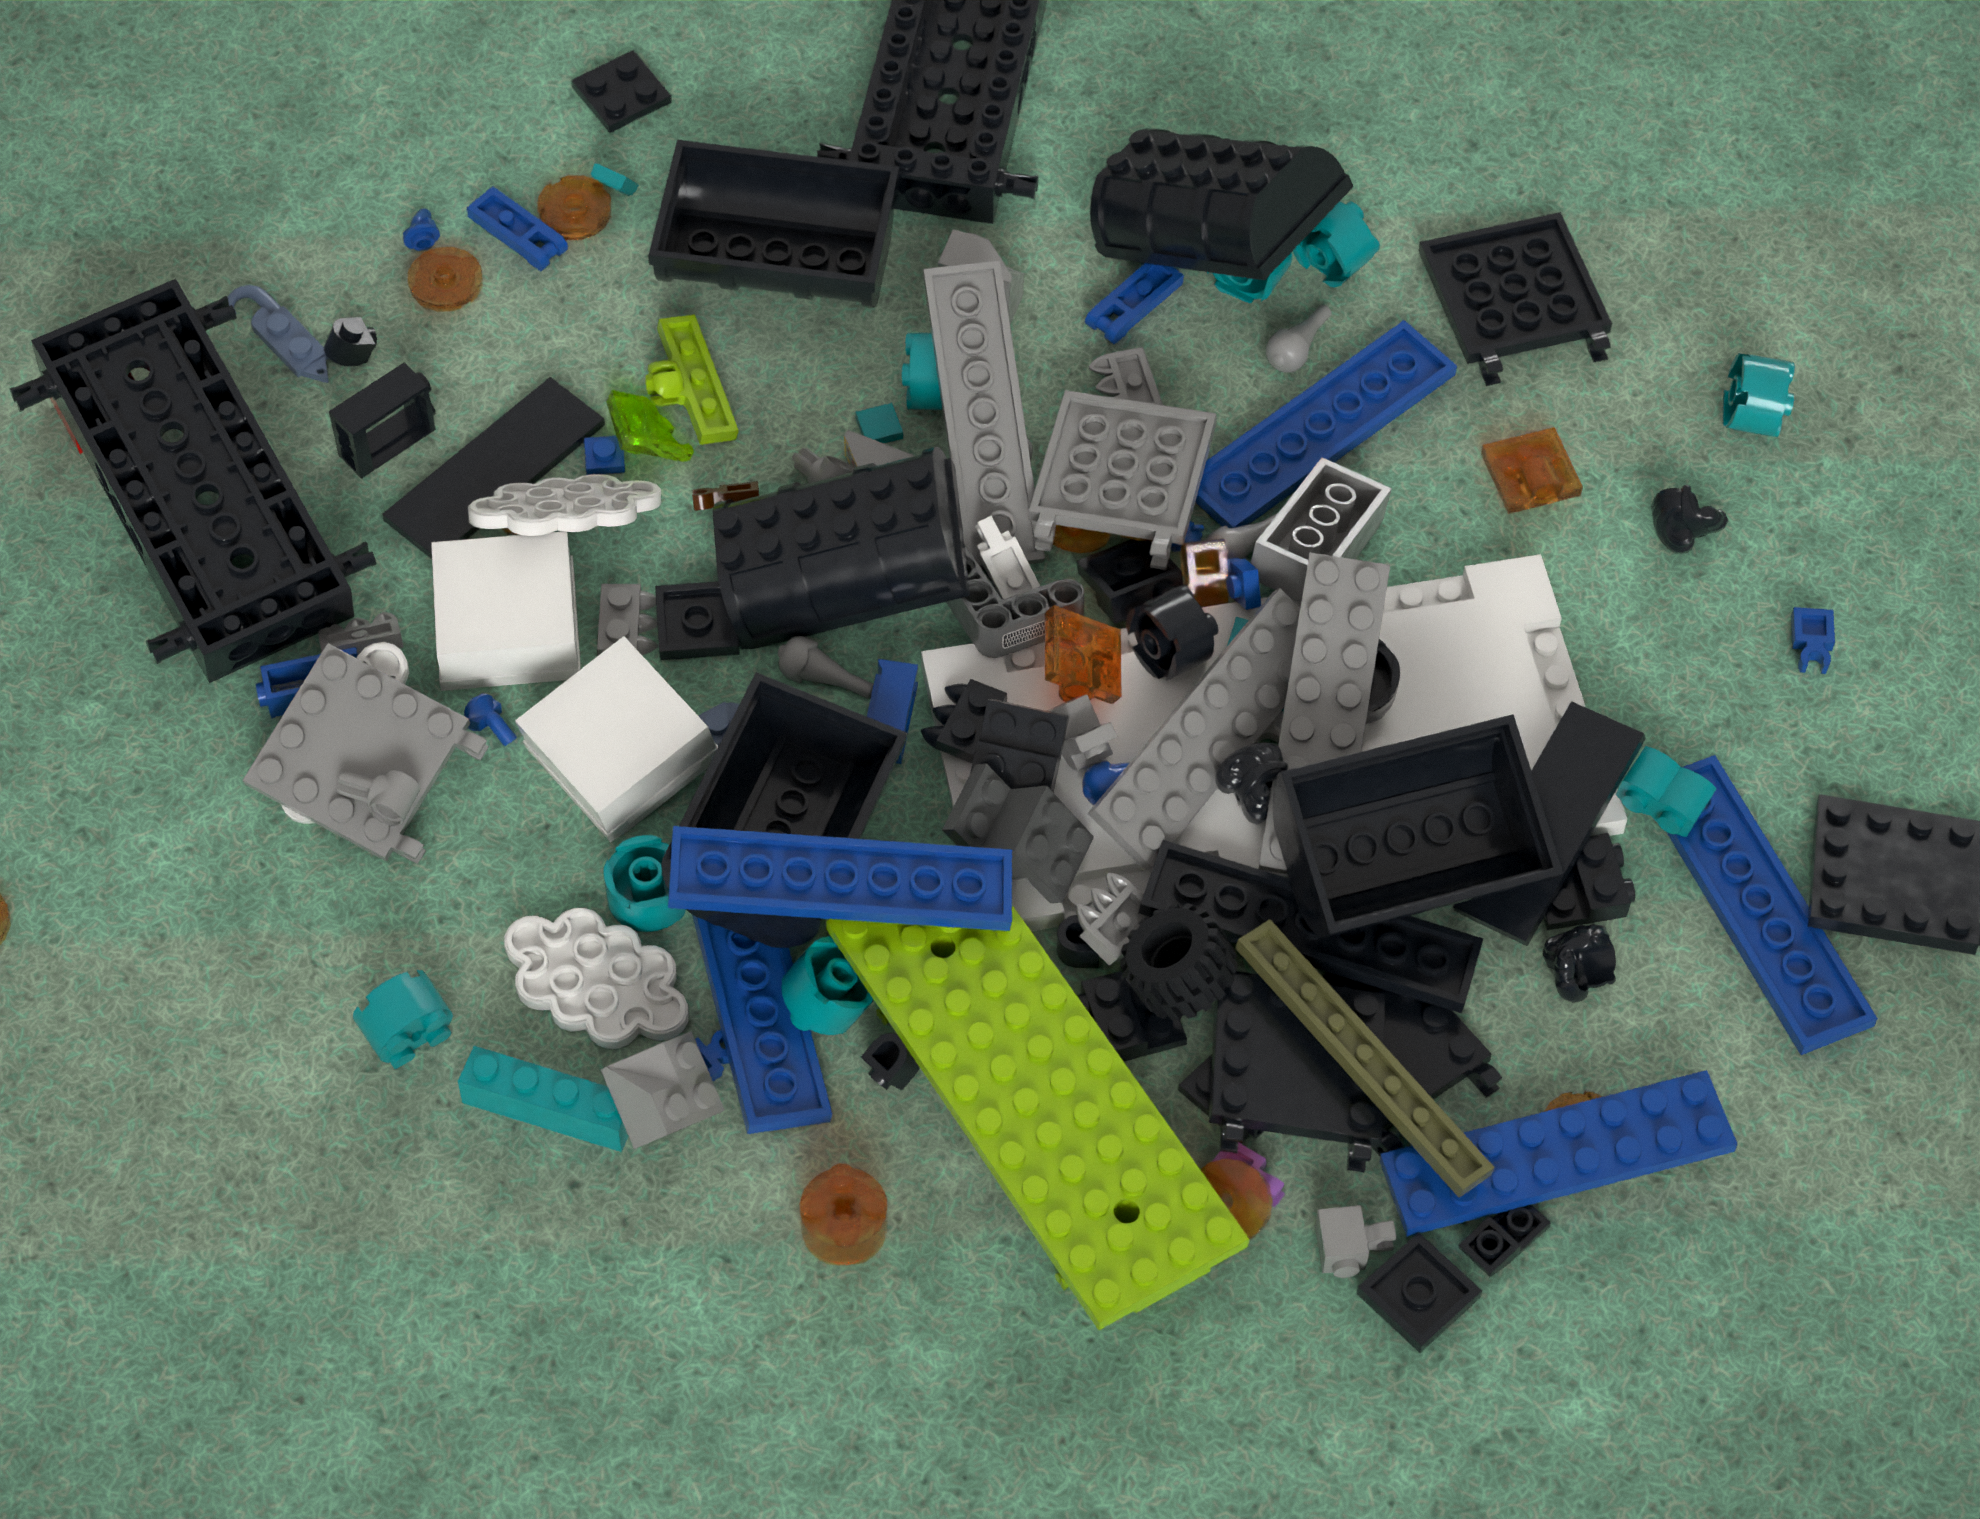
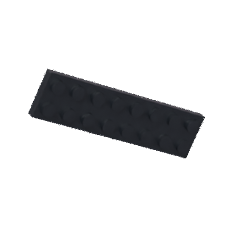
M1166 840L1162 841L1138 912L1139 914L1152 917L1154 911L1160 908L1163 911L1168 910L1169 905L1178 904L1182 908L1185 904H1192L1196 909L1201 907L1213 917L1227 939L1236 944L1238 939L1270 919L1314 968L1458 1013L1463 1011L1484 939L1413 916L1322 938L1311 930L1302 917L1289 878Z

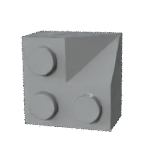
M953 229L938 261V267L1000 260L1011 325L1024 294V273L1006 267L989 239Z
M692 1031L601 1069L634 1149L725 1111Z

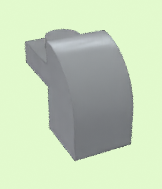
M1087 694L1047 710L1070 716L1062 756L1072 769L1078 771L1113 755L1108 741L1118 736L1111 722L1100 724Z

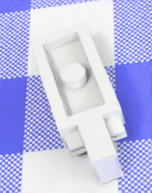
M992 515L978 521L975 528L982 543L977 545L976 548L979 558L1001 599L1003 600L1040 587L1016 537L1012 538L1009 531L1001 534Z

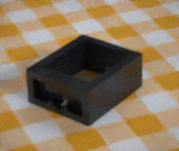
M404 362L329 411L338 456L361 479L436 430L433 417L436 412L430 400L429 392L432 389L427 378L421 372L415 373ZM404 406V409L366 433L368 428Z

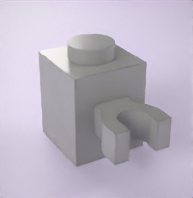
M1361 1205L1318 1209L1315 1231L1322 1273H1334V1276L1338 1278L1352 1277L1357 1275L1360 1270H1366L1369 1250L1378 1252L1393 1251V1240H1396L1394 1221L1364 1226Z

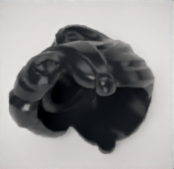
M1683 485L1681 489L1668 488L1661 490L1656 494L1651 505L1656 534L1667 549L1677 554L1688 553L1693 549L1695 538L1705 537L1710 533H1717L1723 530L1728 523L1727 515L1721 509H1716L1712 506L1699 508L1697 497L1691 492L1689 485Z
M1267 742L1250 744L1231 753L1221 763L1215 775L1216 785L1222 793H1234L1237 804L1241 806L1244 816L1249 822L1258 825L1267 819L1272 781L1277 779L1276 775L1281 771L1288 770V764L1283 761L1282 752L1276 744Z
M1595 924L1588 926L1579 925L1569 931L1550 937L1544 943V949L1542 950L1547 967L1553 969L1557 991L1566 1001L1572 1003L1583 1001L1588 995V988H1597L1606 984L1612 985L1616 981L1614 974L1616 968L1615 950L1605 926H1596Z

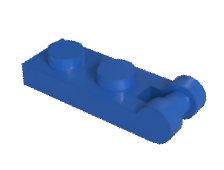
M493 186L467 207L468 218L527 259L528 263L540 272L550 265V259L553 256H560L568 250V244L563 236ZM539 240L545 244L541 248L535 245Z
M1145 263L1089 311L1085 324L1093 330L1100 329L1105 333V338L1115 345L1132 327L1183 284L1184 274L1174 267ZM1112 313L1119 316L1115 321L1109 318Z

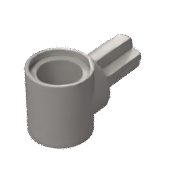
M801 448L799 453H794L792 460L795 461L794 467L807 476L808 483L850 473L854 470L852 465L838 458L828 455L820 458L807 448Z
M347 771L339 775L336 785V791L340 795L367 802L370 813L376 819L392 826H400L403 823L420 792V785L417 781L399 771H389L386 776L378 775L375 779Z

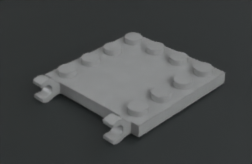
M1065 390L1029 508V520L1037 521L1034 530V537H1037L1035 549L1051 551L1056 525L1153 540L1150 549V555L1153 556L1151 568L1166 570L1172 543L1184 545L1216 428L1217 413Z
M327 643L250 767L243 782L246 786L384 861H387L391 853L395 852L418 864L426 852L423 849L424 845L409 836L403 835L455 748L481 761L489 746L486 745L487 740L483 737L466 731L470 725L468 718ZM348 771L375 779L378 775L386 776L389 771H399L416 780L420 785V792L403 823L400 826H392L376 819L370 813L367 802L340 795L336 791L339 775Z

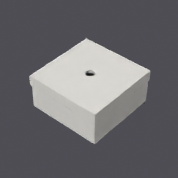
M552 532L536 536L513 535L431 542L436 652L441 691L568 680L581 670L573 555L570 556L567 532Z
M625 636L515 720L525 739L523 743L527 750L610 842L632 829L709 767L718 749V745L714 742L708 726Z

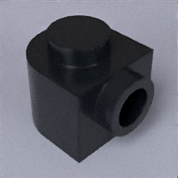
M361 317L339 318L334 322L324 344V352L331 361L342 366H359L367 363L377 344L376 331L373 327H366Z
M1077 915L1065 918L1057 930L1056 952L1059 959L1067 966L1074 968H1098L1099 955L1080 937L1084 930L1078 921Z
M885 1033L877 1037L861 1056L872 1068L868 1072L869 1076L885 1089L892 1085L903 1090L920 1068L900 1037L895 1033Z

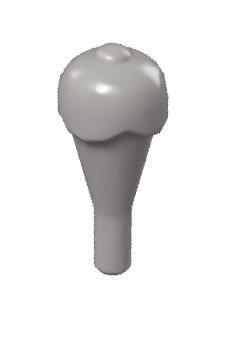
M1320 305L1307 320L1289 329H1279L1270 337L1266 345V357L1273 368L1284 373L1295 372L1307 362L1309 348L1317 330L1331 316V310L1328 306Z
M1277 514L1260 523L1229 529L1227 526H1222L1213 531L1205 542V552L1208 561L1216 569L1227 572L1225 567L1222 566V560L1237 557L1248 560L1247 556L1254 550L1256 541Z
M795 636L778 649L779 669L788 679L797 683L806 680L843 687L867 699L871 698L874 684L846 671L817 647L818 642L808 637Z

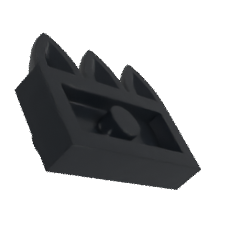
M970 679L968 684H953L945 687L944 690L948 698L956 705L934 707L933 713L944 726L921 729V734L925 741L933 748L973 763L976 743L980 739L987 701L991 698L1007 702V693Z

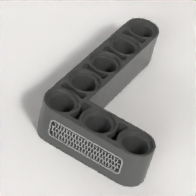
M965 546L971 596L947 601L946 603L983 656L988 658L1003 657L1074 632L1084 624V589L1079 582L1072 579L1057 580L1002 600Z

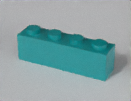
M473 1046L458 1079L462 1103L619 1152L623 1151L629 1136L608 1086Z

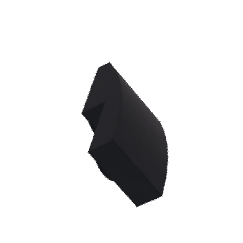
M1533 1205L1518 1207L1498 1213L1493 1218L1488 1216L1459 1244L1458 1248L1491 1277L1507 1266L1549 1229L1551 1222Z

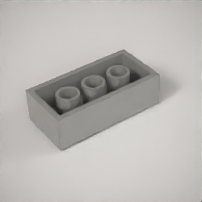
M1321 458L1255 543L1251 564L1258 569L1259 583L1274 590L1281 588L1289 597L1302 602L1309 553L1356 559L1382 523L1392 488Z

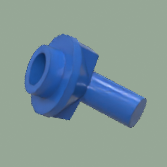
M419 209L411 220V226L403 232V242L408 248L424 251L430 249L438 241L440 232L434 220L431 219V212L428 209Z
M481 693L467 703L464 716L470 721L468 729L480 732L489 726L503 746L508 745L517 738L500 716L502 713L501 703L493 699L491 695Z

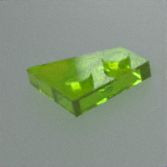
M611 390L606 403L620 450H625L632 454H645L680 462L690 461L694 453L693 447L689 443L679 444L674 439L672 433L675 427L665 417L660 415L656 406L647 397Z

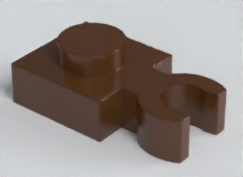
M758 481L719 485V488L692 490L694 510L711 509L715 503L728 499L736 502L760 496Z

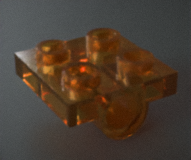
M1555 427L1482 445V458L1508 514L1581 496L1583 486Z
M1053 605L1045 612V680L1059 685V697L1061 700L1067 702L1087 694L1090 700L1096 698L1114 704L1122 697L1121 630Z

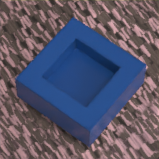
M623 435L584 438L587 475L625 473Z

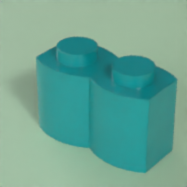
M1645 746L1623 779L1616 796L1630 811L1651 816L1665 832L1687 837L1717 788L1698 773L1680 767L1678 763L1661 751Z

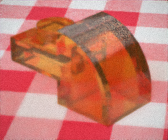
M1220 538L1183 543L1180 553L1181 571L1185 586L1191 590L1194 599L1201 607L1227 604L1226 580L1228 565L1225 540Z

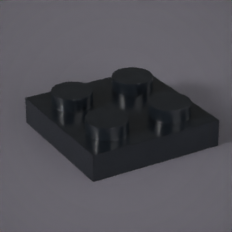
M634 50L571 80L572 88L609 133L672 103L670 93Z
M719 581L655 586L660 660L740 655L739 638L727 613Z
M1418 1232L1358 1286L1356 1294L1421 1353L1480 1299L1482 1290Z

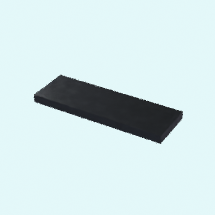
M549 377L382 514L383 521L432 559L431 542L466 540L480 529L469 523L468 506L473 501L494 496V492L503 485L512 483L535 484L582 445L584 438L591 437L605 425L604 418L553 378Z
M1571 701L1531 770L1564 874L1551 880L1454 904V911L1528 946L1644 743V733Z

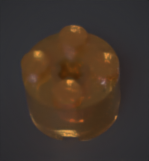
M840 1163L818 1174L807 1184L802 1193L799 1208L802 1237L811 1254L826 1264L836 1266L864 1263L877 1254L885 1242L888 1229L887 1198L878 1181L862 1170Z

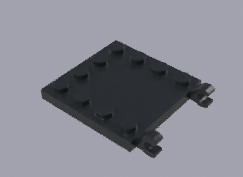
M1561 212L1420 242L1418 252L1467 364L1479 363L1480 372L1486 386L1501 383L1498 373L1503 372V366L1499 357L1586 339L1587 349L1594 363L1608 360L1605 349H1609L1611 344L1606 334L1611 332L1612 322Z
M1819 794L1814 826L1808 927L1975 955L1978 946H1980V821Z
M1241 971L1231 974L1235 980L1231 987L1225 988L1224 992L1226 995L1220 1001L1215 1000L1209 1123L1221 1124L1220 1151L1237 1154L1238 1142L1243 1140L1244 1128L1348 1143L1347 1170L1364 1173L1366 1161L1370 1162L1372 1147L1378 1148L1382 1140V1111L1259 974ZM1330 985L1384 1045L1385 994Z
M1328 972L1322 976L1332 986L1385 994L1384 1046L1432 1099H1435L1466 1077L1472 1081L1486 1098L1500 1089L1496 1083L1502 1080V1076L1492 1065L1487 1064L1490 1062L1492 1054L1452 1010ZM1383 1112L1382 1140L1378 1148L1372 1147L1379 1156L1382 1153L1397 1150L1403 1146L1399 1138L1389 1131L1394 1125Z

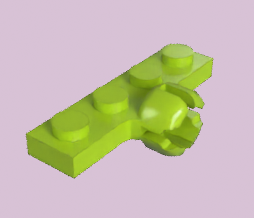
M695 314L659 319L657 331L668 360L654 361L648 365L647 371L649 373L645 379L648 395H661L649 397L651 403L658 407L675 404L683 405L688 411L700 445L737 440L739 429Z

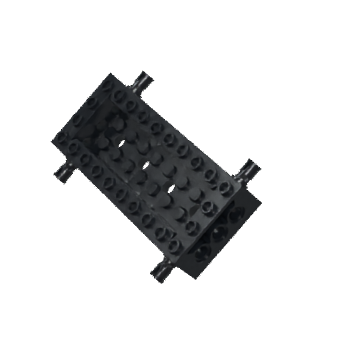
M892 0L852 148L847 149L842 146L820 142V150L817 151V157L899 167V181L894 209L993 224L999 198L1003 194L1009 193L1014 196L1028 197L1035 200L1039 176L1019 173L1011 174L1007 172V165L1047 0ZM958 41H966L972 46L966 50H959L953 44ZM950 94L956 96L958 100L952 104H945L939 98ZM931 149H939L942 152L932 153L927 151Z
M174 279L31 340L41 376L19 386L9 388L13 401L17 403L20 412L51 397L57 403L178 627L176 629L146 640L150 654L153 653L155 663L159 664L161 661L189 649L195 656L208 682L211 683L318 634L321 629L329 628L335 624L338 625L353 618L352 592L345 578L377 563L373 552H369L366 541L336 556L330 552L206 333L212 327L237 319L233 306H229L228 297L224 296L195 310L188 301L177 279ZM135 368H144L150 372L145 379L139 381L128 377L130 371ZM171 429H177L184 433L183 437L177 442H167L162 438L163 434ZM207 491L214 492L219 496L217 501L211 505H202L197 501V497ZM245 554L254 559L252 565L247 568L240 569L232 565L233 559L238 555Z

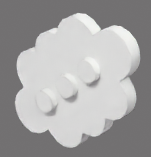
M602 474L585 475L574 480L548 478L535 484L512 483L499 487L492 497L473 501L468 506L469 523L475 527L485 529L508 528L513 533L528 536L550 534L557 530L581 532L596 526H622L634 522L637 519V513L658 508L661 505V489L656 484L648 481L620 482L613 476Z
M573 908L563 912L554 922L539 916H525L513 922L504 935L506 954L509 960L519 967L515 976V986L520 1001L527 1007L535 1010H550L555 1024L563 1030L569 1032L587 1030L590 1039L598 1046L606 1049H619L629 1045L639 1034L656 1041L672 1039L685 1029L689 1021L688 1003L684 995L673 988L676 982V963L672 955L664 948L655 945L642 946L637 932L631 927L625 925L606 926L602 917L595 911L587 908Z

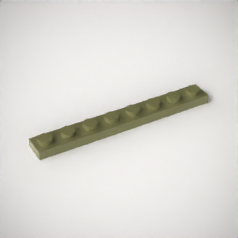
M1270 919L1238 939L1235 947L1236 950L1459 1198L1491 1176L1495 1167Z

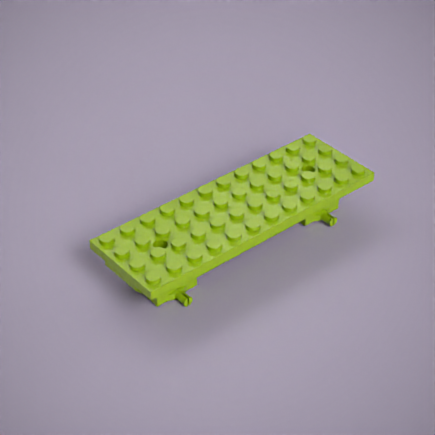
M1013 905L1010 931L838 919L826 921V930L880 1008L876 1009L877 1016L881 1019L884 1026L887 1023L891 1024L1058 1270L1055 1273L1057 1282L1061 1283L1060 1286L1063 1290H1066L1068 1287L1071 1289L1098 1331L1131 1312L1137 1313L1209 1273L1211 1267L1248 1247L1249 1238Z

